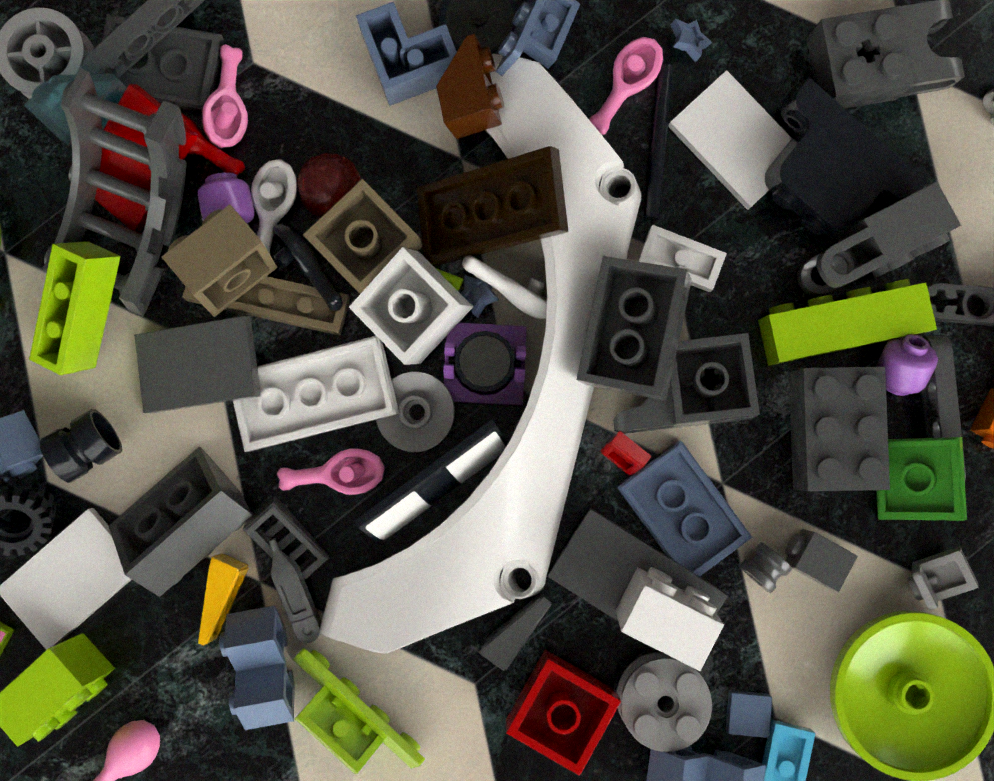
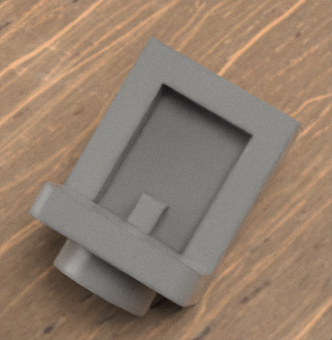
M960 546L913 562L912 576L908 577V582L917 601L924 599L929 610L938 608V601L979 588L978 581Z

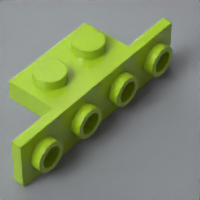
M305 648L301 649L293 661L320 684L322 688L295 717L298 723L354 774L359 773L382 743L411 769L421 766L425 758L418 752L421 748L420 745L405 732L399 735L388 725L390 718L383 710L373 704L370 707L367 706L358 697L360 691L350 680L345 677L339 680L328 670L330 663L322 654L314 649L311 652Z

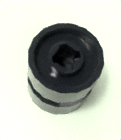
M90 409L73 419L70 423V429L67 427L57 429L40 440V449L53 472L63 481L71 483L87 474L93 468V463L102 465L122 452V444L110 422L96 409Z

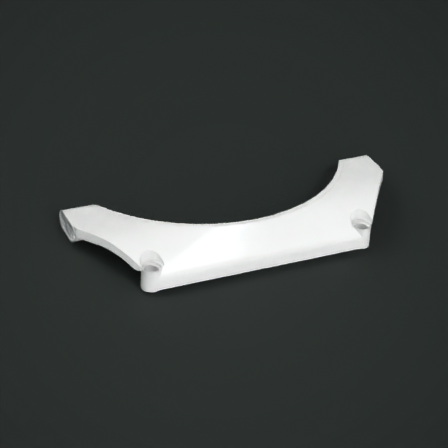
M492 54L497 69L502 55ZM519 57L503 76L496 73V71L490 73L492 83H497L500 88L504 108L498 109L502 125L486 129L485 131L496 141L508 159L547 146L559 149L568 232L541 239L545 258L547 310L545 336L538 372L527 406L511 440L490 473L471 496L440 526L409 548L373 566L333 578L319 633L372 652L384 654L393 652L441 631L514 603L515 599L536 595L543 589L546 582L594 386L585 385L576 379L603 256L620 259L627 258L641 202V191L634 175L629 170L624 169L623 161L569 95L539 62ZM622 185L631 187L626 196L622 198L612 197L617 187ZM521 568L526 569L532 578L531 585L527 590L520 588L516 581V575Z

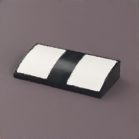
M491 419L354 522L372 539L378 542L385 541L500 456L508 445L507 440Z

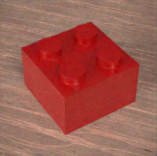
M545 649L505 720L506 734L580 776L621 700L615 689Z

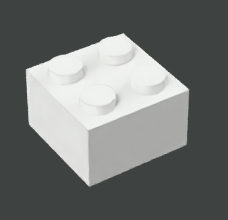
M402 247L349 308L404 365L421 364L473 306L420 252Z
M637 567L616 608L621 632L701 671L724 626L715 612L717 608L708 602L710 597L700 590L687 586L684 591L671 583L672 578L664 572L650 567L649 571L646 572Z

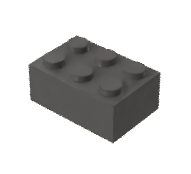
M603 256L576 380L589 386L666 401L692 281L688 270Z
M885 367L802 368L789 372L793 490H890Z

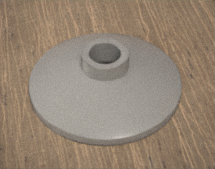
M407 372L393 378L392 384L399 414L376 420L381 434L391 445L403 451L422 452L434 448L447 437L454 422L455 407L451 393L439 379L427 373ZM416 405H421L425 411L424 416L420 420L415 419L412 415V410Z

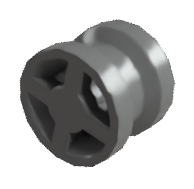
M760 542L755 548L756 554L751 560H744L740 568L759 586L771 594L776 589V581L781 576H787L792 571V567L774 550Z

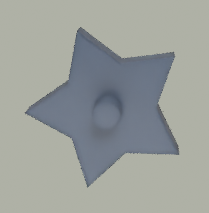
M675 19L670 24L676 36L673 47L681 51L685 50L695 62L701 57L702 49H706L712 43L701 33L697 20L687 24Z
M464 275V290L461 295L473 306L471 309L473 315L479 318L485 306L498 301L499 298L492 291L491 285L479 278L475 279Z

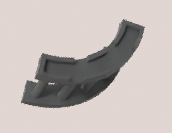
M80 68L74 81L66 85L62 94V103L60 104L66 115L71 134L72 165L69 170L71 184L67 205L54 244L82 242L86 229L136 248L137 256L131 272L126 275L117 273L114 288L119 290V299L129 311L144 316L164 270L157 266L163 245L170 247L173 242L182 205L186 161L179 158V144L184 145L186 143L183 117L179 106L164 100L156 114L147 116L97 96L89 71ZM101 117L144 133L147 147L102 130ZM102 148L149 165L151 171V190L101 172ZM97 188L144 205L145 210L148 211L144 231L140 233L91 214ZM52 245L48 248L44 258L45 265L43 269L46 273Z

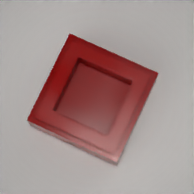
M621 431L611 437L600 450L605 457L628 475H633L642 469L652 457Z

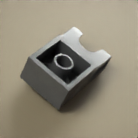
M935 0L821 19L807 37L815 83L844 109L894 101L899 97L934 92L952 87L965 77L962 60L959 57L938 56L931 51L927 42V35L936 33L949 19L953 18L950 1Z
M938 182L865 218L849 230L836 236L837 244L824 250L799 267L797 280L801 289L811 297L822 296L872 272L874 278H877L914 260L915 257L950 241L946 233L958 228L961 224ZM817 267L821 278L826 284L823 286L817 285L811 280L810 273L812 268Z
M743 333L679 341L666 401L646 397V401L641 406L622 410L613 420L614 431H621L624 434L752 420L760 415L749 334ZM705 373L710 374L711 379H717L718 384L712 390L706 389V386L703 387L700 382Z

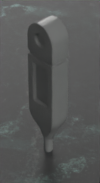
M275 538L270 539L268 542L273 551L271 577L288 619L291 621L296 637L305 643L313 642L320 635L319 630L322 621L318 611L315 610L316 606L297 562L279 549Z

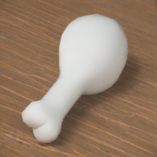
M282 159L271 160L264 164L255 175L251 188L252 202L259 218L257 236L263 242L269 254L274 235L273 227L277 225L293 206L297 193V182L291 165Z
M472 255L463 258L462 265L467 272L474 274L477 278L497 289L520 311L536 319H546L547 298L542 296L546 282L531 277L528 286L500 273Z

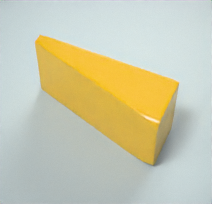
M226 554L214 555L210 561L198 643L203 646L218 638L226 620V615L229 613L249 570L248 564Z

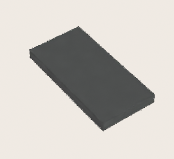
M591 507L547 573V577L617 621L616 608L637 567L646 572L649 571L650 567L664 572L672 578L671 583L684 591L687 586L700 590L710 597L708 602L717 608L716 613H718L728 597L726 592L680 565Z

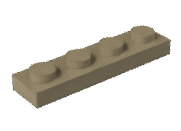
M266 276L224 310L341 336L350 297L347 294L340 293L343 306L340 310L333 311L328 308L315 287ZM185 286L182 297L188 302L201 304Z

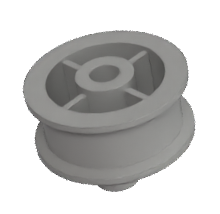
M49 8L27 9L10 18L0 30V73L11 86L21 91L31 101L42 106L61 107L62 94L66 85L74 81L80 68L82 69L85 57L94 49V46L89 38L64 14Z
M662 652L648 653L631 662L623 671L618 681L616 692L621 700L617 708L629 732L642 745L661 752L678 751L692 745L706 730L712 713V699L707 683L694 668ZM662 696H667L666 702L658 705V700Z

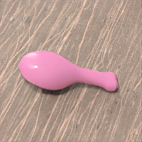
M647 37L635 39L618 53L613 66L611 93L600 110L589 118L601 135L607 133L611 119L626 98L646 89L657 78L663 62V50L655 39Z
M227 44L220 47L222 67L219 87L209 95L202 110L204 132L209 141L219 148L235 146L243 138L248 124V113L236 91L235 85L237 66L242 60L243 52L240 48H232Z
M350 448L338 452L322 466L299 470L280 468L277 476L280 480L279 488L283 491L291 490L298 485L321 483L346 495H358L370 491L382 481L385 466L380 457L374 453L363 449Z
M145 720L129 722L117 730L108 744L104 768L93 781H115L118 778L139 773L151 765L160 747V735L155 725Z

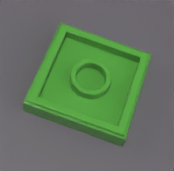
M962 437L888 439L890 490H877L878 519L967 520Z

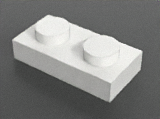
M652 225L638 262L687 269L692 279L691 286L711 292L727 253Z

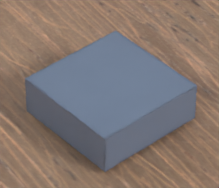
M729 690L726 732L732 735L769 738L772 696L767 693Z

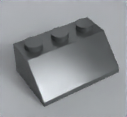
M199 446L109 525V529L124 575L160 597L170 587L177 584L203 558L209 556L228 536L241 528L244 522L252 516V513L242 493Z

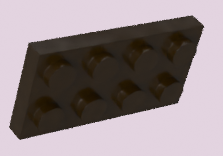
M552 146L417 187L423 254L433 266L461 260L468 255L477 256L568 232L559 149Z

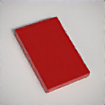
M129 84L118 105L147 116L156 114L161 105L137 84ZM111 120L107 122L104 128L105 131L147 147L144 133ZM185 123L186 143L184 145L179 144V158L182 160L185 159L199 136ZM102 148L101 172L151 190V171L149 165ZM97 188L95 200L129 229L142 231L146 224L148 213L144 205Z

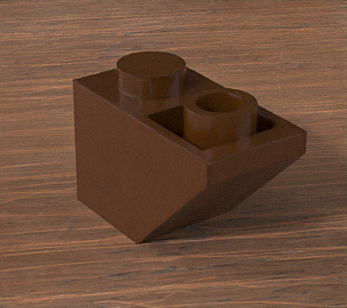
M475 34L466 36L436 85L444 124L456 139L502 125L498 109L504 108L503 97L498 84L492 83L490 74L496 71L493 55L488 46L485 48L481 46Z

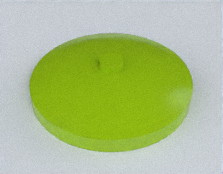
M907 610L881 615L856 630L843 645L836 658L830 680V702L834 720L848 745L861 758L879 771L892 777L910 781H929L947 777L970 764L983 751L993 735L994 666L982 645L963 627L948 619L927 612Z

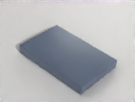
M678 440L648 462L642 469L616 486L664 554L698 576L707 572L752 538L751 534L681 440Z

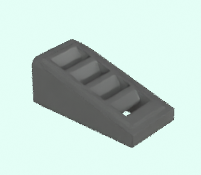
M273 495L244 523L243 530L272 558L273 551L268 541L285 526L289 531L277 541L279 549L283 551L284 548L297 538L300 543L287 556L296 560L307 549L312 553L299 565L305 580L329 559V555L288 508ZM274 515L277 520L264 530L261 525Z
M542 592L482 641L478 648L479 654L503 671L507 670L550 608L551 601L549 596Z

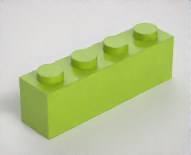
M904 279L885 284V291L872 293L871 287H865L846 292L847 299L833 301L832 295H826L808 300L809 307L794 309L793 303H787L769 308L770 315L758 320L768 366L881 343L911 334L919 335L937 330L927 284L910 285V280Z

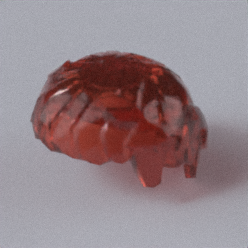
M331 153L316 155L305 162L298 174L297 185L301 201L309 212L322 217L361 181V177L354 163L343 156Z

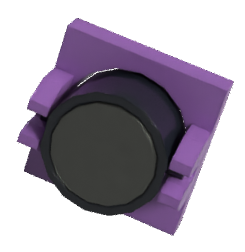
M458 323L447 335L445 343L443 372L444 385L448 388L455 403L523 406L527 326Z

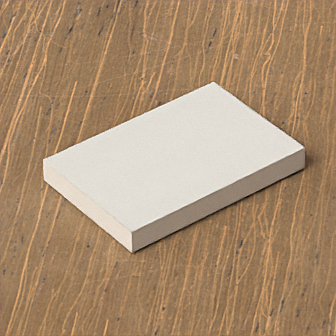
M727 70L668 125L677 137L747 210L769 191L765 184V173L792 139Z
M90 508L0 585V596L47 650L59 644L132 579L124 575L109 525L94 508Z

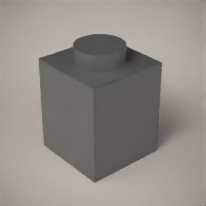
M802 529L800 534L796 533L790 539L785 550V554L788 555L785 561L792 569L837 592L840 591L858 557L856 554L820 534Z

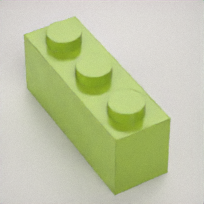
M91 242L52 244L29 357L30 361L60 376L96 368L121 256Z

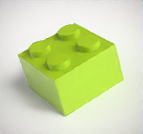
M84 633L48 648L0 692L1 729L17 747L33 737L38 742L41 741L54 729L58 730L77 714L75 709L83 702H88L108 685L104 678L115 668Z

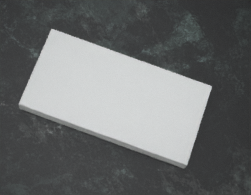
M377 336L258 366L261 397L233 401L244 452L399 414L383 342Z

